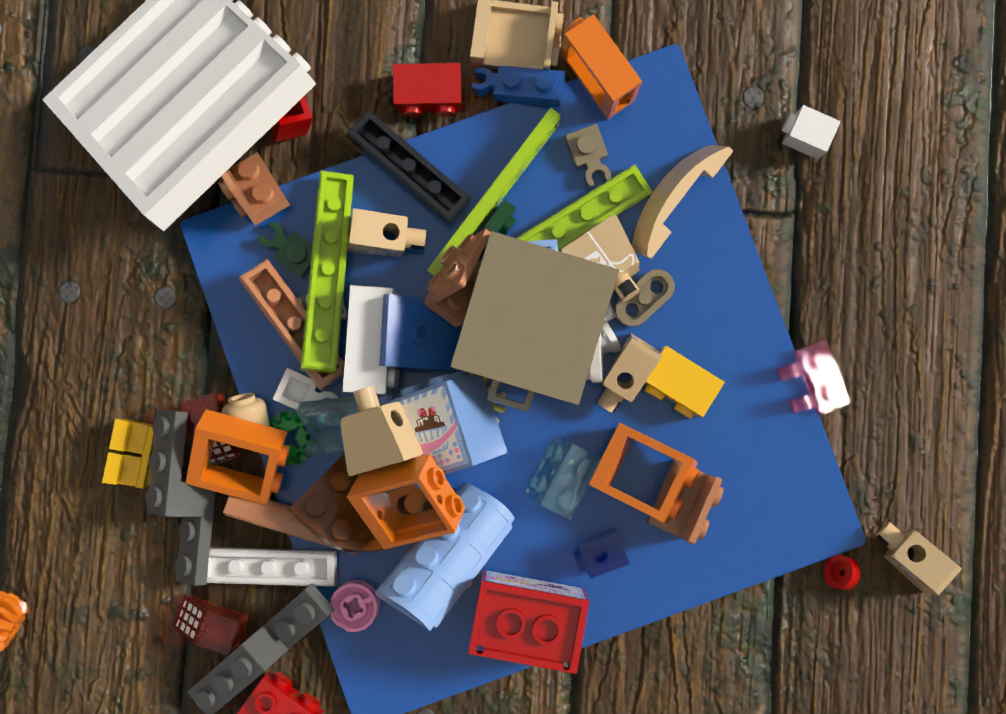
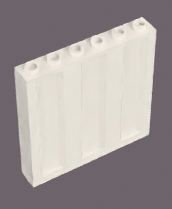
M146 0L42 99L140 212L163 231L316 85L307 73L311 69L310 65L297 52L291 56L289 54L291 48L280 36L276 34L271 38L269 35L272 31L259 17L252 20L253 14L240 0L235 4L232 2L233 0Z

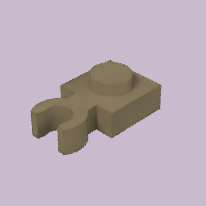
M597 124L565 135V141L575 168L586 167L585 183L589 189L594 187L592 179L594 173H601L604 176L605 182L611 180L609 168L601 164L600 161L608 157V152Z

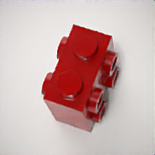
M269 671L237 714H323L324 710L319 707L321 704L314 696L309 693L301 694L293 688V683L287 676L279 672L274 674L272 671Z

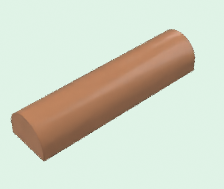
M267 259L240 276L239 282L301 364L306 310ZM338 355L335 374L314 371L306 372L319 390L322 391L344 376L345 363Z
M229 495L223 511L226 516L329 546L316 537L289 512L290 505L270 499L267 505Z

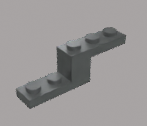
M157 409L156 419L153 423V452L149 459L151 471L149 488L145 497L147 504L146 513L164 517H182L178 530L180 541L178 558L175 562L176 581L194 586L206 585L215 491L185 484L186 479H181L188 412Z
M312 583L187 693L205 714H215L265 672L287 650L327 618L335 609Z

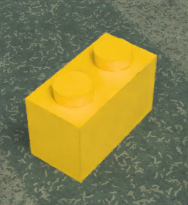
M668 346L662 347L660 349L662 358L644 383L647 386L644 391L659 401H663L664 397L674 402L676 404L674 410L688 419H692L694 415L696 417H704L725 382Z

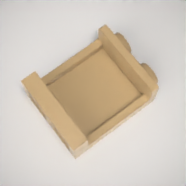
M478 0L470 54L471 67L498 70L499 65L550 70V66H557L560 46L553 45L555 33L561 34L564 17L563 13H557L559 2L552 1L551 7L498 0Z

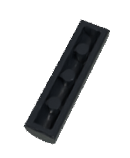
M370 110L346 133V137L446 224H452L469 204L471 199L469 195Z

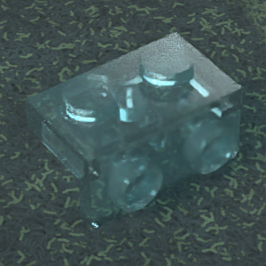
M355 396L301 402L295 412L311 435L304 448L306 454L310 456L345 453L340 421L343 417L359 413Z
M555 436L552 443L547 447L537 472L531 477L525 496L539 505L571 520L589 487L588 484L601 459L573 443Z

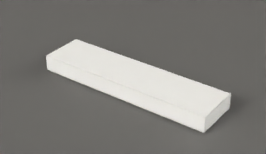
M210 547L207 583L309 586L313 583L314 586L337 585V550Z

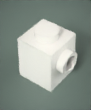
M803 105L795 114L790 112L782 128V131L786 133L782 144L815 159H820L827 153L841 121Z

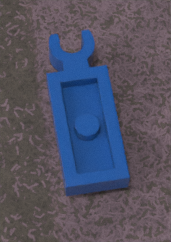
M499 65L498 73L496 74L491 73L489 69L484 67L475 68L476 79L485 80L481 84L472 83V91L476 96H486L492 92L494 100L499 102L560 107L565 82L564 71Z

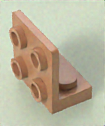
M258 152L228 169L218 179L220 188L228 200L232 199L231 202L242 218L248 215L255 226L290 205Z
M486 228L476 235L469 234L457 247L453 245L449 247L440 260L443 264L440 272L431 278L426 288L429 293L423 304L454 327L464 323L481 266L478 259L490 236V231Z
M676 460L672 461L653 508L660 510L682 463ZM700 471L694 486L691 489L686 487L680 499L684 501V506L676 520L670 519L669 523L666 524L649 516L647 523L679 536L686 542L695 545L697 539L702 540L706 535L710 521L706 518L711 506L717 507L724 491V488L720 487L722 479Z

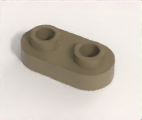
M660 269L649 271L636 283L640 291L633 298L626 302H623L621 299L617 301L615 314L617 320L626 327L641 325L670 299L674 293L675 283L668 272ZM652 282H658L661 285V293L655 294L651 291L650 285ZM631 304L637 308L636 316L631 317L626 314L625 308L627 305Z

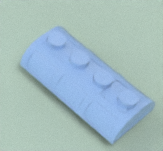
M462 482L455 490V493L460 496L465 507L456 532L415 542L386 580L375 591L377 597L429 631L433 627H438L512 529L511 523L515 519L512 513L500 501L466 482Z

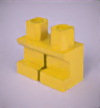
M115 419L109 449L119 452H108L102 483L128 485L141 489L149 488L151 471L149 459L153 452L154 442L153 425L130 419ZM123 451L132 452V453H138V454H141V455L125 453V452H123Z

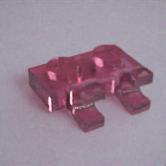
M826 340L794 351L793 354L796 362L776 369L781 382L801 375L808 393L789 400L793 414L814 408L816 414L820 415L850 403Z

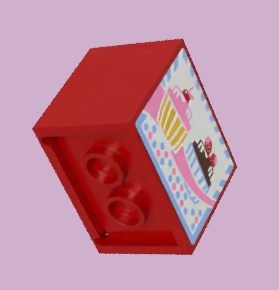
M483 570L468 654L577 674L590 603L584 588ZM477 646H483V651H478ZM567 661L568 667H564L563 663Z

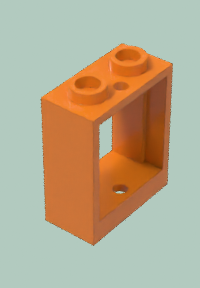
M594 14L585 20L580 17L573 21L566 28L567 33L564 36L562 57L608 120L635 101L642 80Z
M206 409L195 428L185 484L267 505L272 492L278 494L284 474L279 473L278 470L279 466H285L290 451V446L284 445L287 431ZM214 441L269 455L264 478L210 464Z
M619 422L588 485L668 524L670 519L676 520L681 513L684 501L680 499L686 487L691 489L694 486L700 470L696 468L698 462L694 458ZM633 440L682 463L660 510L611 486Z
M430 454L360 473L347 495V498L383 549L455 533L465 510L462 499L454 492L443 470L438 467ZM417 483L433 509L402 516L385 491Z

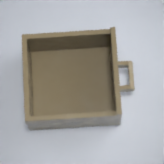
M491 231L450 367L493 379L487 400L529 412L534 392L579 405L619 269ZM498 381L528 390L524 402L496 395Z

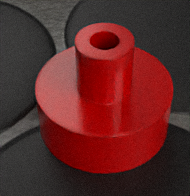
M840 554L834 555L827 560L824 566L825 581L832 588L848 591L853 589L860 580V566L851 557Z

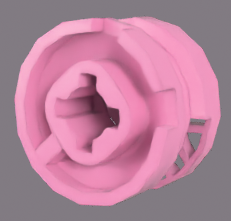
M351 580L344 583L334 592L330 599V604L335 610L330 615L337 626L349 632H358L372 624L380 609V598L377 597L376 589L373 585L364 580Z

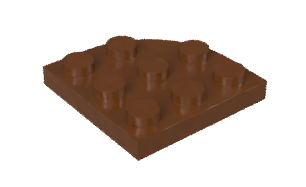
M344 453L290 507L289 512L321 541L338 550L350 553L386 550L382 548L347 498L359 474L348 476ZM414 484L387 492V495L402 516L433 509L424 493Z

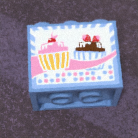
M459 371L450 375L445 374L435 377L422 385L418 384L402 389L400 393L378 398L380 406L397 401L401 403L422 448L423 455L420 456L430 454L444 474L465 469L507 453L492 403L487 400L488 391L483 376L476 374L468 376L466 371ZM399 487V488H396V489L388 490V491H386V493H387V492H390V491H393V490H397V489L403 488V487Z

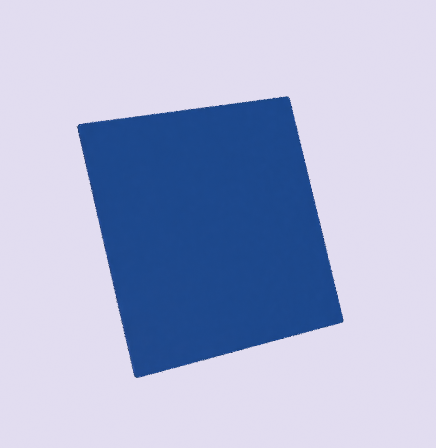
M673 44L628 60L642 80V84L635 101L608 120L579 79L564 83L560 107L508 103L405 140L471 197L465 210L450 225L446 224L368 155H363L321 170L354 175L351 215L353 208L405 216L408 217L407 228L426 230L424 250L405 248L401 257L347 252L343 302L347 315L350 285L393 288L398 295L427 297L429 291L426 288L432 278L428 274L427 269L550 108L560 114L559 126L478 233L484 229V226L504 200L516 207L514 218L517 220L506 236L518 238L606 183L604 176L597 172L592 175L594 187L591 189L587 187L585 183L586 167L575 168L565 141V135L597 124L608 152V157L600 161L601 164L609 168L611 179L631 166L636 165L652 191L683 159L701 148L717 145L680 46ZM725 164L722 165L713 178L699 176L664 221L663 224L671 231V234L652 259L636 254L639 260V271L631 277L636 284L651 270H664L674 280L675 289L673 295L645 322L637 327H626L616 317L607 322L621 348L630 333L659 351L662 347L668 346L723 380L725 383L704 417H696L694 415L692 419L686 418L674 410L676 405L674 402L664 397L663 401H659L644 391L647 387L645 384L632 402L623 399L613 414L597 403L606 387L602 383H592L591 380H586L579 405L534 392L529 412L496 403V405L506 408L505 413L494 410V413L499 419L498 425L507 453L477 465L445 474V477L454 492L462 482H466L500 501L515 518L511 523L512 529L485 563V567L481 568L472 580L473 585L463 592L437 628L433 627L430 631L382 599H380V609L376 618L364 630L358 632L346 631L333 622L331 615L319 623L351 714H404L532 667L530 665L468 654L483 570L584 588L590 603L582 649L864 545L866 541L865 535ZM320 171L279 185L290 205L256 226L248 215L242 218L232 203L187 218L181 222V229L238 392L239 394L254 393L256 398L264 400L269 420L284 411L301 412L273 400V396L286 368L307 377L310 376L305 370H300L301 364L239 282V277L268 259L296 298L308 295L310 270L302 279L274 258L279 250L278 248H267L258 238L260 235L269 241L276 238V230L269 225L272 221L284 229L287 238L294 230L313 244ZM649 197L617 216L631 246L637 222ZM383 232L386 239L391 241L396 239L393 232ZM483 256L479 257L478 262L483 259ZM658 282L651 283V291L655 294L661 293V285ZM613 290L610 300L614 311L615 305L620 299L615 290ZM631 304L626 306V314L631 317L636 316L637 308ZM348 319L341 321L338 355L344 363ZM619 351L617 353L609 352L604 356L602 360L604 375ZM396 367V369H400L398 389H393L392 395L400 393L402 389L428 383V380L445 374L450 375L456 372ZM626 372L621 373L618 381L628 383L632 375ZM344 376L324 389L332 391L338 397L336 401L331 398H324L320 403L322 409L331 413L329 417L319 415L315 411L314 406L308 404L305 413H303L316 426L318 433L317 446L313 454L306 461L296 465L279 466L278 472L283 473L284 476L279 493H274L277 502L292 506L345 453L340 421L343 417L359 413L354 393L343 392ZM488 378L486 388L492 384L493 379ZM499 382L500 386L496 394L505 393L508 399L524 402L528 390ZM316 386L315 391L321 392L319 388ZM377 395L378 398L383 397V396H386V395ZM619 422L694 458L698 462L697 469L705 474L722 479L720 487L724 488L722 498L717 507L711 506L706 518L710 521L706 535L702 540L697 539L695 545L686 542L679 536L647 523L649 515L588 485ZM300 427L287 432L284 445L292 444L301 448L295 439ZM633 440L611 486L653 507L674 459ZM260 453L266 470L269 455ZM289 535L293 549L337 550V585L315 586L329 603H331L330 599L334 592L344 583L351 580H364L373 585L377 590L414 544L409 543L379 552L352 554ZM477 646L478 651H483V646Z

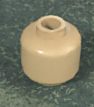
M244 393L230 397L228 404L221 411L222 414L270 426L266 403L261 398H256L254 393Z

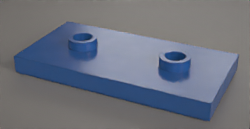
M385 294L383 295L379 366L451 372L462 371L450 366L463 324L458 327L451 325L423 304L426 298Z

